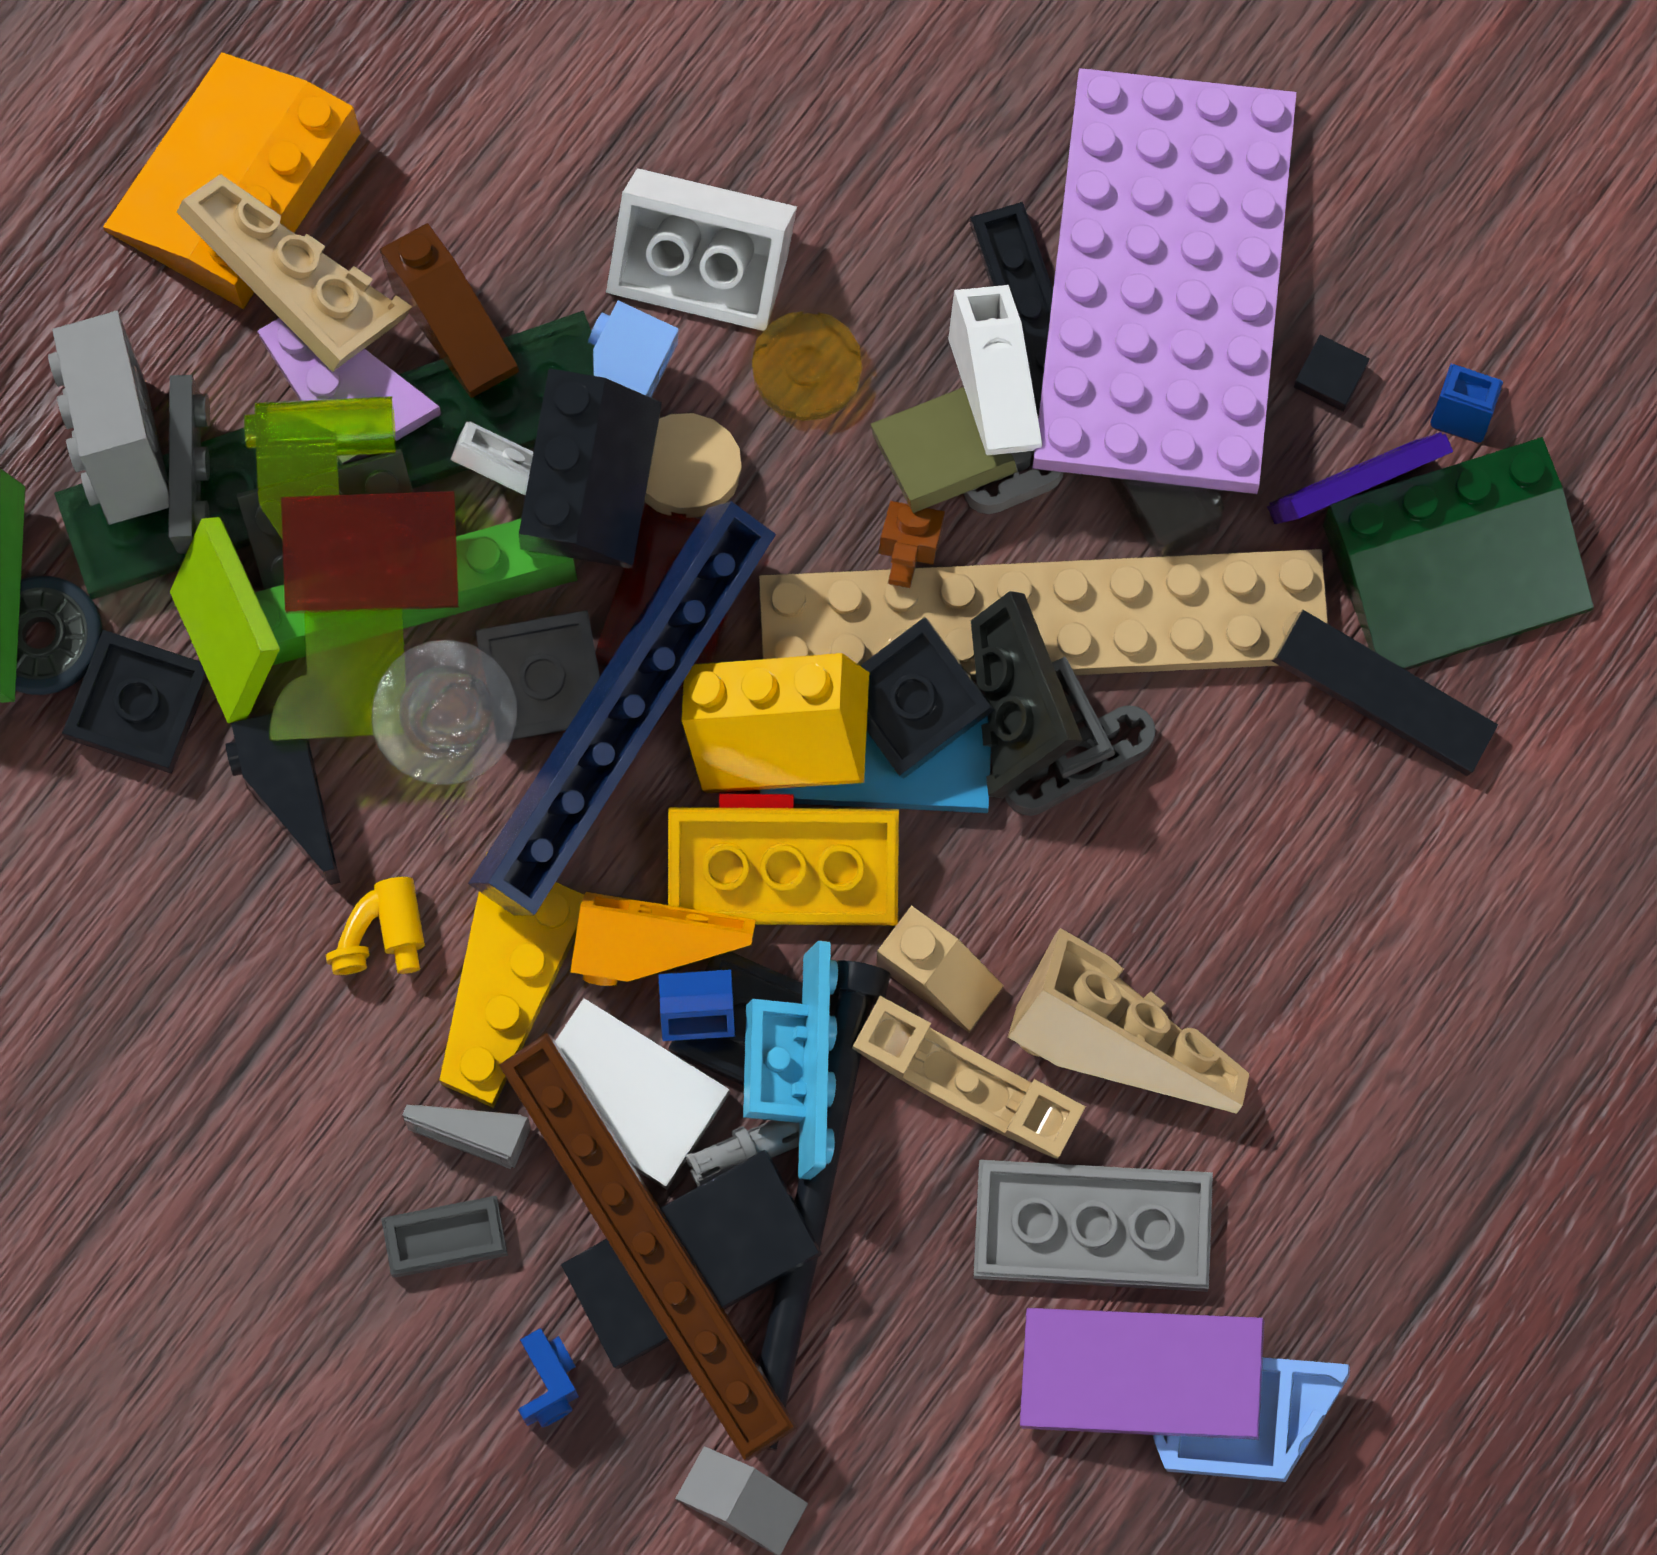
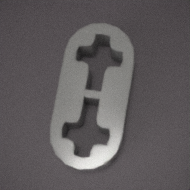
M1035 451L1011 453L1015 460L1017 472L1009 475L1010 479L998 485L997 496L990 497L986 490L976 492V489L964 493V497L969 506L979 513H998L1049 492L1058 486L1064 472L1048 471V475L1041 476L1037 469H1032L1019 475L1020 471L1030 466L1031 455H1034Z

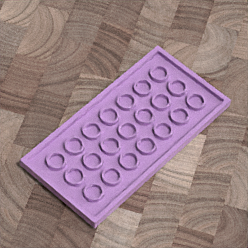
M1079 68L1038 418L1042 447L1035 449L1033 469L1252 494L1258 493L1297 92Z

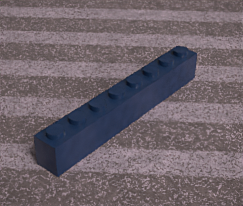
M732 501L708 507L470 879L469 885L513 915L536 914L776 536L773 531Z

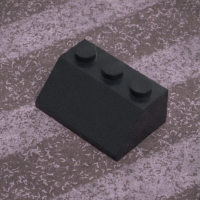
M549 368L519 529L521 550L633 569L662 402L604 377Z

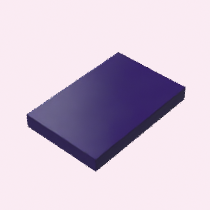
M1440 432L1419 438L1269 503L1270 506H1267L1274 524L1300 519L1453 452L1446 433L1442 434Z

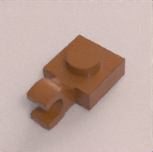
M890 501L878 554L892 556V567L888 584L910 588L916 563L934 564L945 511L925 508L913 513L908 504Z

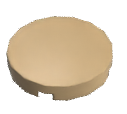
M694 413L670 414L660 418L645 503L657 512L670 516L671 512L678 514L686 513V518L702 517L708 507L726 503L734 495L741 474L740 448L730 431L714 419Z

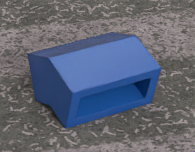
M731 970L658 974L662 1041L735 1037Z

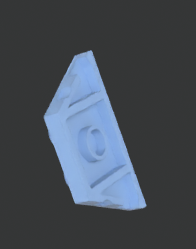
M1263 1357L1259 1440L1153 1435L1164 1468L1167 1472L1286 1482L1350 1375L1349 1364Z

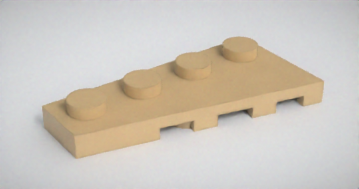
M222 174L183 199L176 211L332 372L405 319L413 307L397 295L393 300H390L371 287L370 283L373 279L355 266L348 271L322 253L325 246L310 235H296L280 224L281 215Z

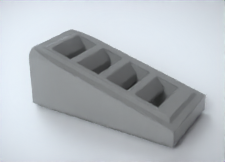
M406 1105L402 1114L408 1130L509 1169L511 1167L515 1168L531 1129L528 1117L518 1114L423 1105Z

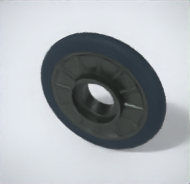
M34 576L21 579L15 691L31 695L52 694L72 686L85 676L102 634V622L98 609L92 599L75 584L52 576ZM48 622L54 625L56 630L52 643L41 649L28 646L25 640L28 629L35 623Z

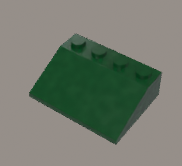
M1543 437L1334 503L1328 508L1323 527L1368 647L1405 670L1587 613L1594 608L1563 487Z

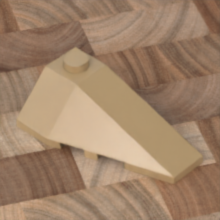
M1060 928L1054 935L1016 1007L1008 1038L1018 1043L1027 1053L1042 1057L1058 1067L1237 1114L1243 1106L1249 1073L1197 1029L1186 1028L1182 1030L1174 1024L1162 1010L1166 1003L1153 992L1148 993L1144 998L1119 978L1124 968L1111 957Z

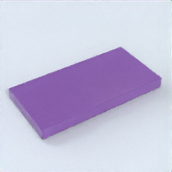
M1027 1308L1020 1427L1022 1429L1259 1440L1264 1319L1257 1317Z

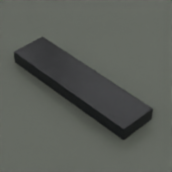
M1023 202L972 216L970 217V226L991 287L1009 285L1022 323L1037 416L1039 418L1053 288Z
M1305 610L1298 613L1272 662L1466 776L1473 773L1498 726L1497 723Z

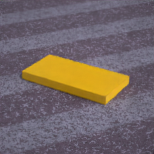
M669 807L668 905L755 919L756 925L896 926L898 924L899 809Z

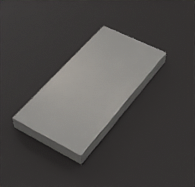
M979 1160L973 1279L1207 1292L1209 1289L1213 1173Z

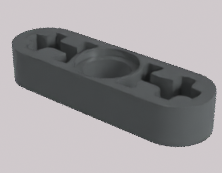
M1129 705L1119 707L1098 718L1109 741L1118 736L1120 730L1119 723L1125 722L1129 728L1140 726L1142 731L1139 733L1138 745L1132 746L1128 740H1122L1112 746L1115 755L1112 756L1113 760L1107 761L1105 759L1096 763L1094 769L1087 774H1072L1064 779L1053 762L1055 774L1064 784L1063 787H1057L1054 777L1040 786V798L1034 800L1029 793L1019 796L1017 791L1020 787H1018L1005 797L1008 805L1022 815L1032 816L1040 814L1142 759L1151 750L1155 737V724L1151 716L1142 708ZM1090 738L1077 746L1090 749L1095 747L1096 744ZM1049 766L1030 780L1037 781L1048 775Z

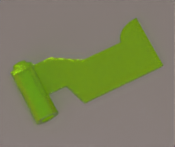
M393 396L255 403V414L244 415L246 448H256L258 501L260 507L302 570L307 675L300 676L287 684L275 703L270 722V741L408 734L398 519L340 503L338 456L396 453Z

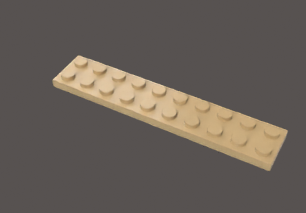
M1322 549L915 568L910 588L888 584L891 569L759 576L763 659L843 653L858 665H862L906 630L926 617L973 680H976L970 620L1009 591L1025 594L1051 662L1066 656L1075 675L1279 666L1272 662L1298 613L1305 610L1327 623Z

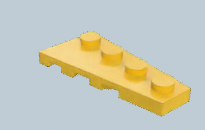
M555 882L535 915H513L481 892H478L439 1079L441 1085L494 1108L507 1081L499 1064L523 1048L576 937L580 905L584 894Z

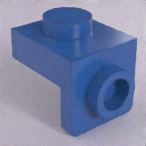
M539 1328L520 1339L548 1392L520 1407L518 1411L527 1426L538 1421L543 1428L568 1415L573 1410L569 1402L579 1396L566 1374L576 1366L560 1337L558 1336L548 1342L542 1329Z

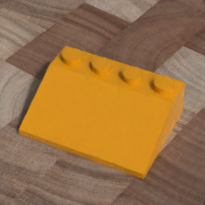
M221 52L103 228L107 233L244 309L254 291L176 211L183 199L222 174L281 215L280 224L294 233L360 135L354 107L306 80Z

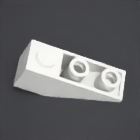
M1009 285L954 290L948 340L986 455L1035 451L1036 448H1041L1042 439L1023 328Z

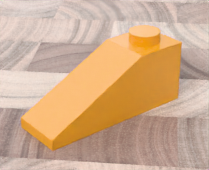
M585 892L580 905L570 973L583 974L584 981L600 986L616 985L617 980L629 982L750 946L756 920Z

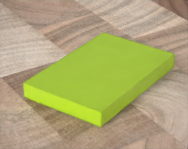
M220 517L203 518L198 525L178 571L170 594L227 723H233L248 718L280 647L223 521H221Z

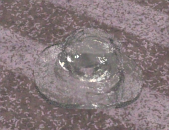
M454 640L430 641L411 648L398 657L379 682L372 708L373 735L386 759L402 773L418 781L435 785L463 783L483 775L493 767L510 745L517 718V698L510 679L492 657L476 646Z

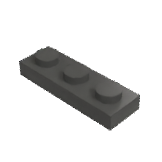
M170 375L169 538L178 554L187 553L201 519L210 518L208 501H201V481H209L210 479L208 447H201V427L210 426V402L207 393H200L193 375Z

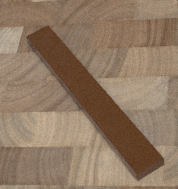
M545 1033L499 1064L504 1075L743 1459L749 1461L797 1429L796 1424L552 1035Z

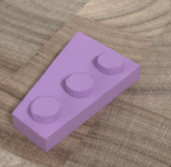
M280 318L258 330L261 341L341 465L368 458L441 415L440 408L436 403L365 348L332 372Z

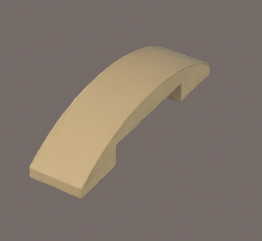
M882 996L879 997L852 1047L854 1050L890 1074L956 1112L1027 1147L1053 1158H1059L1085 1109L1084 1105L1035 1079L1030 1082L933 1030L930 1028V1022Z

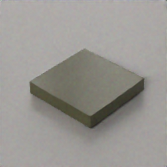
M964 387L870 424L873 437L913 513L1017 472L1015 460L1011 453L986 455Z

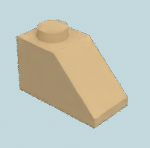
M912 905L877 950V967L890 972L892 978L968 1033L971 1032L1004 986L958 938Z

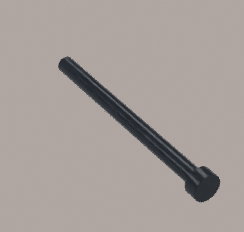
M848 960L837 961L838 980L833 995L838 996L835 1011L837 1035L835 1045L828 1054V1072H833L836 1079L834 1101L831 1107H827V1128L833 1130L835 1137L834 1153L831 1162L826 1164L825 1168L811 1180L799 1179L794 1200L819 1249L861 1060V1054L852 1047L871 1013L872 1004H876L880 996L886 999L891 975L890 972L880 967ZM818 1257L778 1279L773 1297L759 1367L785 1409ZM779 1441L768 1447L767 1450L776 1451Z

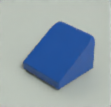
M1450 364L1430 422L1431 426L1474 442H1482L1494 413L1503 381L1455 364Z

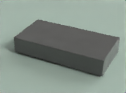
M497 1196L381 1218L389 1267L393 1278L508 1256Z

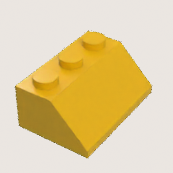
M843 653L693 665L684 679L682 724L702 790L706 793L864 783L869 672Z

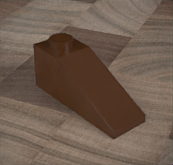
M428 223L379 249L393 292L413 306L409 314L470 398L477 396L519 372L517 363L455 259Z

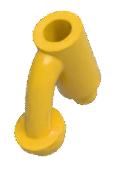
M394 877L379 881L374 884V890L368 892L359 900L346 922L337 949L325 955L327 964L332 965L333 974L348 975L367 969L366 959L369 957L368 947L359 945L368 926L376 917H379L385 953L394 954L397 973L408 974L420 970L417 950L422 949L425 943L413 878Z

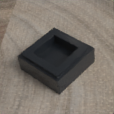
M1320 334L1295 381L1294 388L1344 412L1369 364L1370 358Z

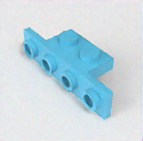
M817 941L804 954L802 1004L752 999L746 1005L743 1118L799 1123L798 1177L799 1179L809 1180L820 1173L826 1164L831 1162L835 1146L834 1132L832 1129L827 1128V1107H831L836 1090L835 1074L828 1072V1054L835 1045L837 1035V1021L835 1016L829 1015L830 995L834 993L837 985L838 964L836 960H830L831 943L827 941Z

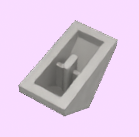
M705 1446L675 1498L684 1505L775 1555H781L808 1505L807 1502L754 1467Z

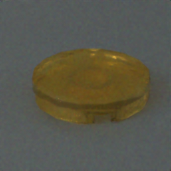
M803 311L788 313L771 322L756 341L752 359L754 385L765 404L782 416L801 421L827 418L843 409L857 392L862 375L860 346L850 329L832 315L818 312V315L812 313L803 314Z

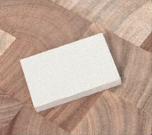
M583 998L555 1042L636 1171L667 1190L686 1162V1155L693 1151L729 1096L730 1090Z

